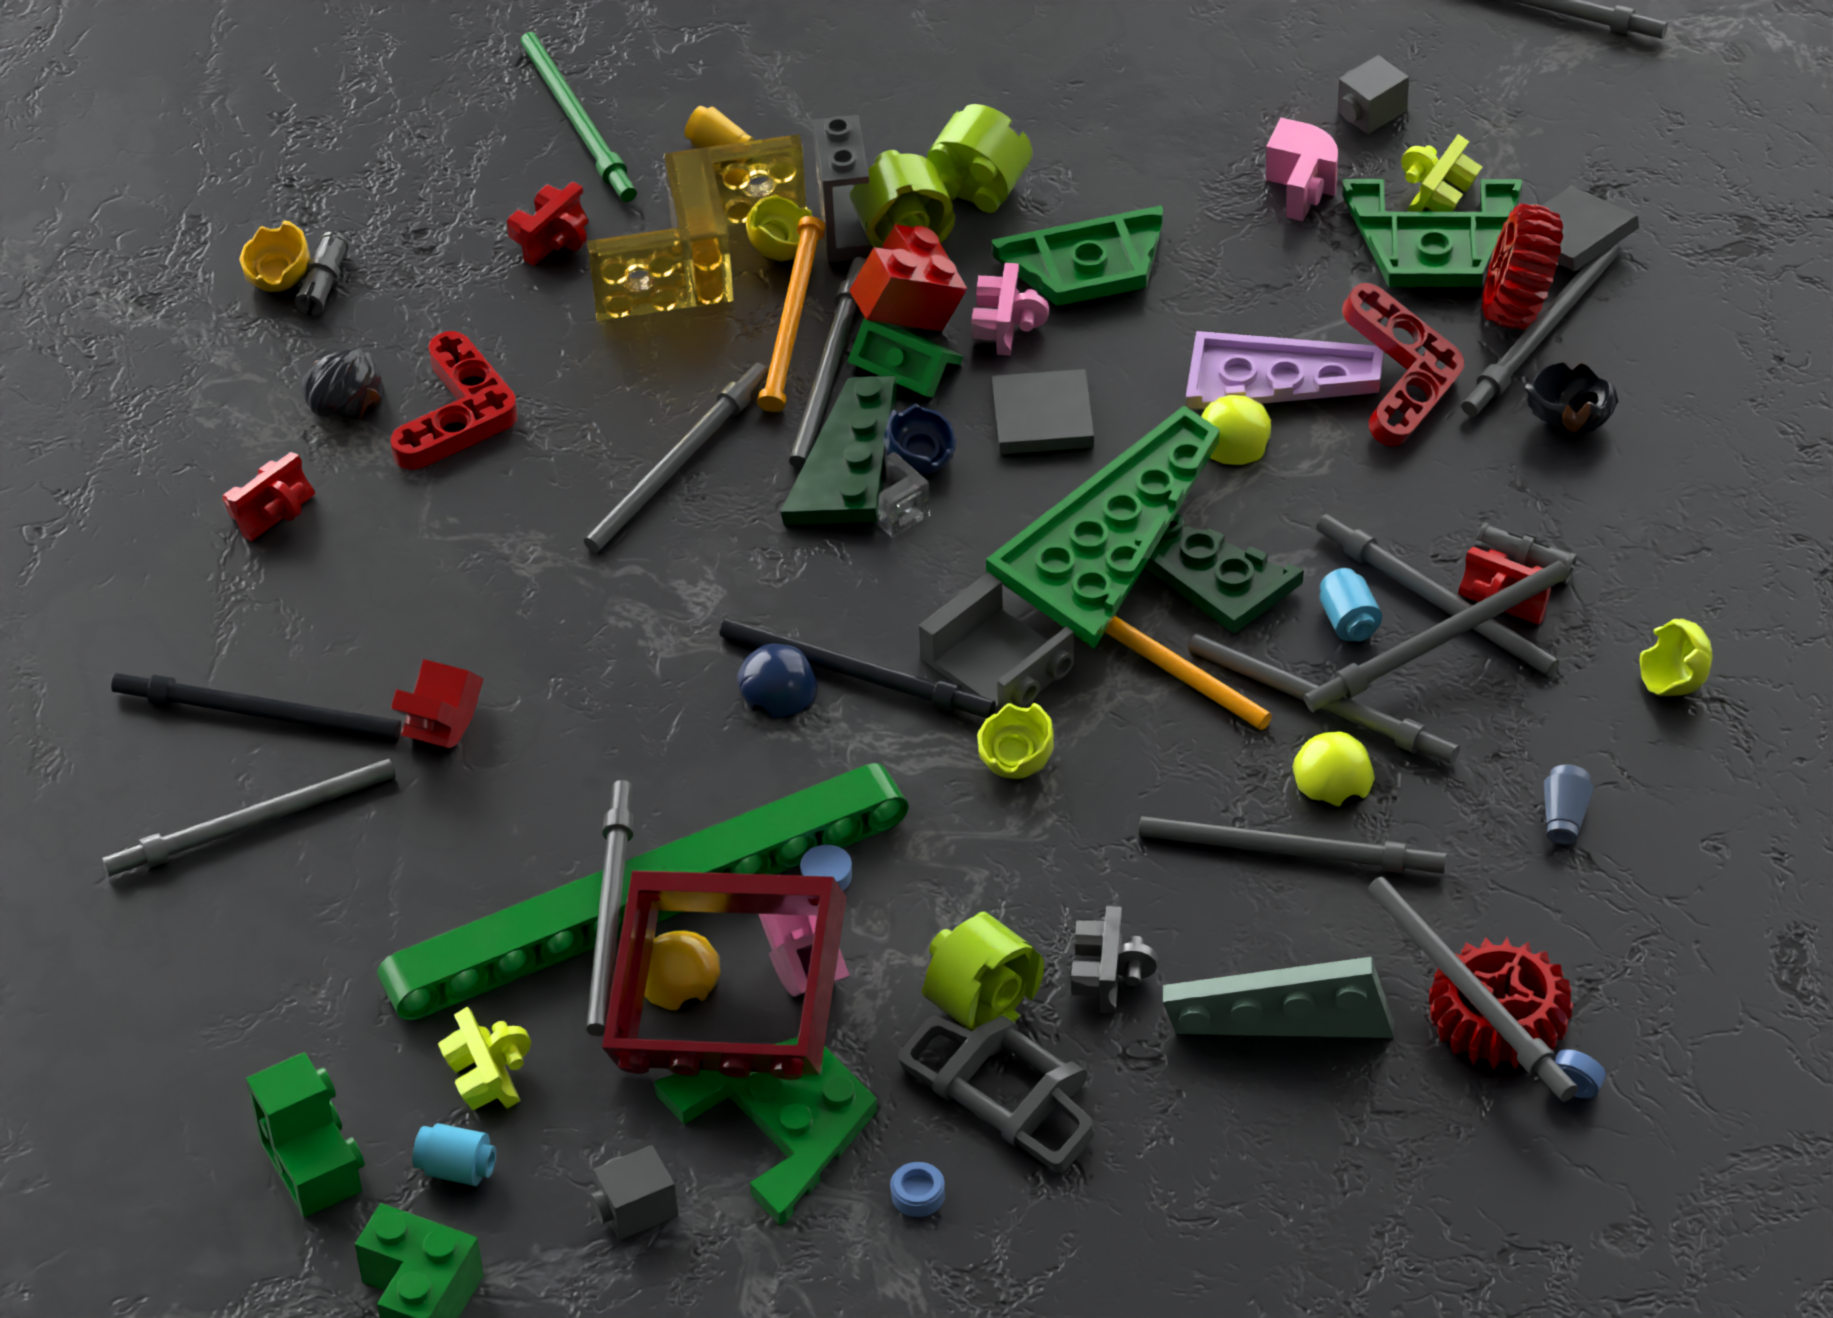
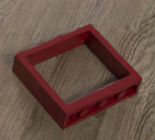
M632 870L602 1043L603 1050L619 1069L635 1074L647 1073L649 1068H662L683 1076L698 1075L700 1070L719 1071L721 1074L733 1078H747L751 1075V1072L770 1073L772 1076L783 1080H798L802 1078V1074L820 1075L847 899L834 877ZM689 911L817 916L797 1045L637 1039L658 912Z

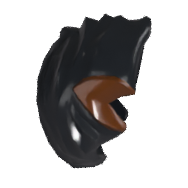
M361 348L329 353L320 360H316L303 377L301 384L306 403L311 411L320 417L339 414L361 419L369 405L374 408L380 404L384 392L381 373L376 368L373 357L370 356L368 351H362Z
M1565 362L1549 365L1543 368L1532 381L1524 385V390L1528 393L1527 401L1528 406L1532 409V414L1555 430L1566 434H1584L1594 431L1610 418L1618 403L1615 386L1609 381L1602 379L1584 362L1579 363L1573 369Z

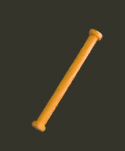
M813 216L802 217L798 222L797 232L800 235L794 265L765 389L759 392L757 399L758 406L768 412H780L785 408L787 398L783 393L817 243L818 240L823 238L826 229L825 223Z

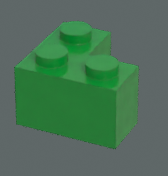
M303 1052L246 1077L260 1144L304 1218L362 1192L358 1169L365 1167V1162L356 1141L352 1137L345 1140L340 1133L342 1123L335 1106L330 1101V1099L336 1097L335 1088L323 1067L316 1070L307 1054Z
M383 1203L379 1204L354 1244L362 1283L385 1291L377 1303L380 1318H459L484 1276L478 1237Z

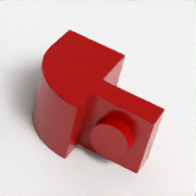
M423 659L414 692L410 693L396 689L390 708L406 716L401 736L447 748L454 747L460 741L472 720L484 678L469 670Z

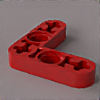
M1362 283L1352 289L1342 305V313L1345 320L1359 333L1407 369V372L1371 415L1369 430L1371 435L1381 444L1391 447L1400 446L1409 438L1456 381L1464 368V358L1452 343L1380 287L1370 283ZM1366 303L1371 309L1365 311L1360 306ZM1384 317L1389 319L1385 326L1380 324ZM1393 328H1402L1408 331L1413 338L1414 344L1408 345L1398 341L1393 334ZM1423 346L1427 350L1421 356L1418 351ZM1441 361L1446 367L1441 370L1435 364ZM1414 385L1421 388L1427 396V401L1418 402L1412 399L1407 393L1406 386ZM1399 409L1405 415L1393 427L1387 421Z
M456 331L442 332L434 336L429 342L428 350L431 367L457 400L403 424L394 430L390 439L392 455L395 463L401 468L407 470L424 468L507 430L517 421V404L513 391L463 333ZM453 356H459V362L457 364H455V359L453 358ZM472 376L485 379L482 383L475 386H467L461 383L464 379ZM450 423L466 425L464 429L458 432L443 430Z

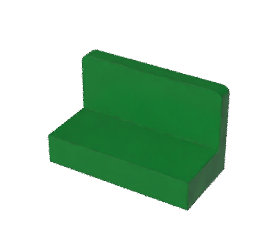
M864 318L847 362L881 377L895 376L897 384L924 396L934 397L947 362L961 365L964 356L889 323L870 321Z

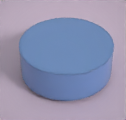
M816 846L807 851L801 859V876L834 877L842 891L851 883V858L844 849L838 846Z
M1566 1049L1561 1050L1556 1055V1064L1578 1086V1091L1574 1096L1578 1098L1595 1097L1606 1079L1603 1067L1592 1057L1579 1051Z
M911 1162L897 1169L891 1178L892 1203L901 1213L912 1217H923L936 1212L942 1206L945 1199V1181L942 1173L935 1166L925 1162Z

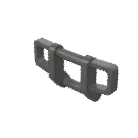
M930 1016L898 1053L900 1064L906 1072L932 1087V1091L946 1101L953 1098L1002 1131L1001 1137L1014 1147H1021L1056 1173L1065 1172L1095 1135V1128L1091 1118L1070 1099L1084 1085L1087 1079V1070L1073 1061L1065 1063L1020 1033L1018 1025L1005 1016H1000L982 1024L974 1031L940 1016ZM943 1035L962 1045L937 1074L915 1059L934 1037ZM1006 1049L1045 1074L1013 1113L967 1083L989 1056H993ZM1057 1105L1079 1127L1059 1151L1053 1152L1030 1136Z

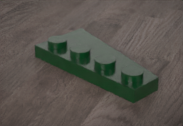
M895 376L848 378L780 511L783 525L878 522L888 458L883 438L890 413L895 410L897 396Z
M1179 514L1174 516L1144 566L1233 634L1302 585L1304 570L1288 563L1283 568L1267 561L1268 554L1249 546L1245 551L1225 542V535L1210 528L1197 530L1185 524V517Z

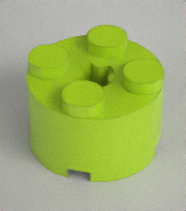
M980 104L966 105L964 110L960 112L957 110L927 154V159L936 167L951 200L956 197L975 203L980 210L987 213L995 212L1006 200L1033 156L1032 146L1026 134L1022 131L1020 136H1018L1009 127L1013 120L1002 112Z
M887 150L880 153L875 159V164L868 168L869 183L854 185L850 191L849 198L873 248H881L895 224L909 227H927L936 233L940 244L948 237L955 224L953 203L936 167L930 160L920 155L900 154L896 150Z
M982 911L961 923L953 931L944 929L934 937L929 947V954L932 956L922 986V995L963 1027L971 1031L1000 1016H1005L1015 1023L1021 1016L1015 1009L1024 996L1032 1001L1038 992L1044 974V959L1031 944L993 916Z

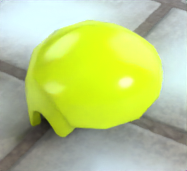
M777 195L761 198L750 210L746 219L748 238L756 250L764 257L781 262L795 260L800 235L797 232L798 222L802 217L812 216V211L800 209L792 200Z
M1229 395L1218 398L1205 408L1201 417L1220 429L1219 444L1211 455V459L1223 464L1243 465L1263 457L1266 444L1271 436V419L1262 404L1247 396Z
M1673 619L1664 626L1655 628L1653 632L1658 636L1657 643L1652 648L1642 651L1639 659L1641 678L1648 691L1658 696H1681L1699 690L1709 676L1713 659L1711 643L1703 629L1696 623L1685 619Z
M1011 703L1006 704L997 714H993L985 720L977 734L979 758L993 773L1009 779H1022L1039 772L1048 762L1054 749L1052 719L1036 703H1033L1030 708L1017 707Z
M1343 732L1322 733L1309 739L1295 757L1292 766L1297 787L1310 799L1324 800L1338 807L1351 795L1365 798L1369 794L1375 779L1365 747L1351 735Z

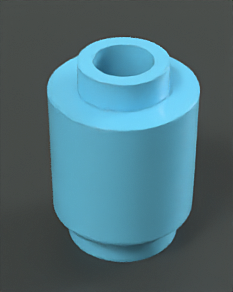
M1348 568L1334 570L1324 577L1320 584L1321 592L1319 598L1338 637L1345 641H1362L1371 637L1380 626L1383 616L1364 578Z
M437 1123L433 1127L422 1126L419 1130L413 1148L412 1162L414 1168L424 1170L426 1176L477 1186L483 1177L489 1178L496 1162L497 1151L495 1146L490 1145V1138L487 1133Z

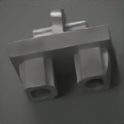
M1106 906L1105 921L1076 922L1075 955L1101 957V962L1073 960L1071 995L1100 998V1013L1116 1014L1119 975L1125 977L1127 985L1137 986L1140 984L1141 979L1151 976L1157 968V954L1151 947L1144 944L1142 937L1132 936L1129 938L1128 943L1122 944V934L1120 933L1122 907Z

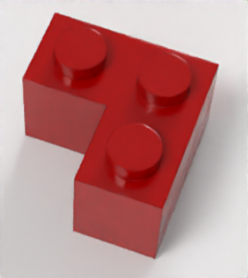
M895 224L883 246L872 249L849 291L866 320L943 332L966 293L967 287L933 230L924 226L909 227Z

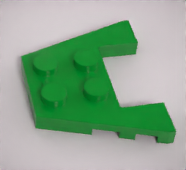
M1343 179L1342 197L1388 287H1482L1487 277V267L1490 264L1497 238L1501 234L1504 222L1508 220L1509 213L1518 206L1522 191V179H1480V212L1385 211L1384 179Z
M798 1037L774 1045H797ZM825 1045L820 1075L802 1074V1078L798 1080H783L772 1076L770 1073L751 1072V1075L747 1078H733L725 1076L719 1071L700 1070V1073L695 1076L673 1074L654 1082L656 1096L683 1125L727 1097H730L788 1157L750 1182L751 1196L779 1226L786 1223L793 1215V1206L804 1193L810 1194L820 1182V1173L834 1156L839 1158L877 1112V1098Z

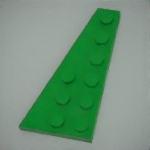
M1186 406L1181 407L986 559V573L989 572L1002 581L1004 586L1062 627H1068L1074 631L1076 637L1095 649L1219 444L1220 429Z

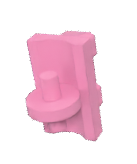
M1005 263L1003 277L978 275L977 307L998 309L973 308L971 319L972 339L995 340L997 355L1011 356L1015 324L1023 331H1031L1033 328L1043 325L1049 315L1048 302L1039 296L1035 290L1029 289L1019 294V290L1016 288L1019 264Z

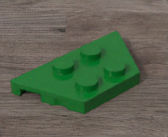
M1160 205L992 239V256L1002 265H1005V263L1019 264L1018 277L1056 306L1143 289L1148 284L1163 227V208Z

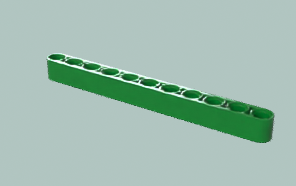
M871 763L626 860L617 939L621 937L632 870L777 875L799 866L804 854L816 846L834 845L843 848L896 826L908 813V801L887 769L879 763ZM603 870L388 956L378 967L377 978L398 1016L404 1020H416L595 948ZM659 911L657 923L685 911Z

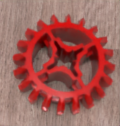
M1520 203L1509 213L1508 220L1503 224L1495 249L1492 251L1490 264L1487 267L1488 272L1482 294V309L1485 319L1496 322V325L1508 329L1517 328L1523 330L1536 320L1537 313L1542 310L1543 302L1548 297V290L1551 283H1553V276L1558 267V257L1562 250L1560 246L1564 236L1560 214L1552 212L1549 208L1541 205Z
M1508 936L1501 945H1493L1486 937L1481 944V948L1478 949L1465 943L1464 948L1461 950V955L1456 954V956L1533 1039H1542L1553 1051L1557 1046V1040H1564L1573 1010V1003L1571 1002L1572 989L1569 985V980L1563 978L1564 973L1561 964H1550L1547 951L1532 954L1529 941L1520 948L1513 947ZM1438 967L1437 972L1434 974L1432 987L1429 989V1004H1431L1430 1019L1432 1026L1437 1027L1440 1042H1451L1454 1055L1469 1052L1472 1065L1483 1058L1489 1060L1493 1070L1500 1061H1508L1516 1070L1519 1065L1517 1061L1518 1053Z

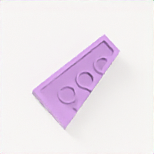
M1196 331L1185 406L1190 410L1205 409L1211 402L1229 395L1247 396L1262 404L1379 393L1384 351L1375 345Z

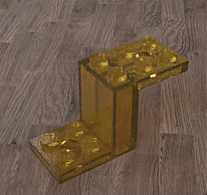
M800 134L664 153L669 216L672 229L587 241L597 321L734 301L729 238L726 225L746 223L748 213L761 198L774 195L792 200L800 209H807L803 146ZM764 176L769 178L762 184H749L750 180L755 177ZM642 270L648 272L640 278L628 277L629 274L635 271Z

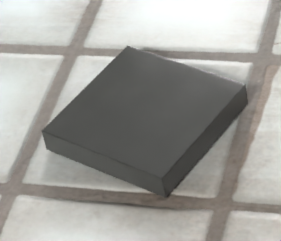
M1574 186L1568 187L1541 205L1549 208L1552 212L1560 214L1564 237L1560 247L1562 250L1557 264L1574 272L1639 229L1637 214Z
M1085 369L991 376L999 455L1094 448V430Z

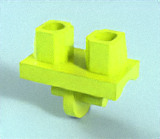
M1458 134L1440 160L1436 157L1437 151L1432 146H1426L1425 148L1413 146L1403 154L1401 165L1406 173L1405 179L1412 184L1416 182L1422 183L1419 193L1407 208L1408 212H1422L1425 207L1433 212H1453L1463 194L1444 182L1445 179L1464 192H1467L1482 169L1481 165L1463 154L1469 143L1467 139Z
M468 1007L454 1014L460 1029L440 1041L438 1045L448 1065L456 1073L474 1062L477 1065L475 1069L455 1080L463 1100L472 1110L496 1098L507 1109L520 1102L521 1100L505 1065L508 1064L511 1070H517L523 1066L524 1061L522 1057L527 1054L531 1047V1040L526 1029L521 1026H507L505 1021H498L492 1026L493 1034L491 1035L486 1027L478 1026L472 1011Z

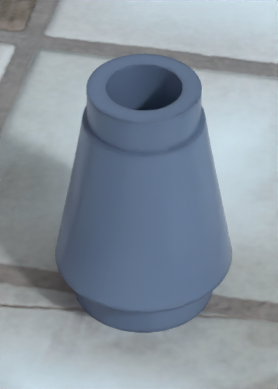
M1574 765L1556 766L1551 769L1550 776L1545 778L1543 782L1547 838L1554 843L1566 845L1577 841L1578 833L1594 793V785L1590 781L1591 776L1581 767Z

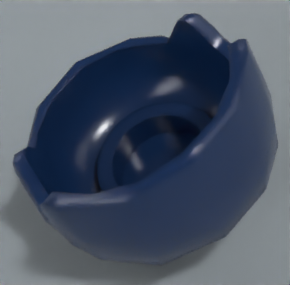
M913 404L907 410L900 413L893 410L890 413L883 438L888 459L899 470L910 475L932 474L942 469L952 460L957 442L951 422L938 411L921 408L918 404Z
M772 643L761 646L744 659L736 676L741 695L749 707L753 709L756 704L761 705L773 718H783L802 711L814 700L818 689L815 676L805 654L798 648L790 645Z

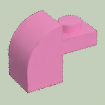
M1280 118L1266 146V180L1287 185L1286 218L1304 221L1311 204L1318 205L1322 193L1332 196L1336 194L1338 148L1334 139L1324 130L1311 124Z
M759 914L772 949L769 956L783 986L793 997L804 994L817 916ZM840 948L834 983L850 976Z

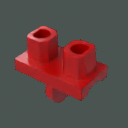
M572 181L563 190L547 184L537 192L534 199L536 213L533 216L522 210H517L507 219L508 237L522 245L525 262L535 266L553 249L559 250L564 246L567 249L576 251L587 242V234L584 227L589 221L580 203L583 186Z
M290 452L278 462L270 460L258 469L256 478L242 488L233 487L222 496V500L229 516L236 520L243 538L252 541L282 518L293 521L302 513L301 504L316 493L303 473L300 456Z
M1472 547L1466 554L1465 572L1459 586L1458 595L1481 602L1543 568L1539 566L1529 568L1510 561L1507 554L1493 549L1486 552ZM1551 587L1504 612L1539 625L1544 620Z

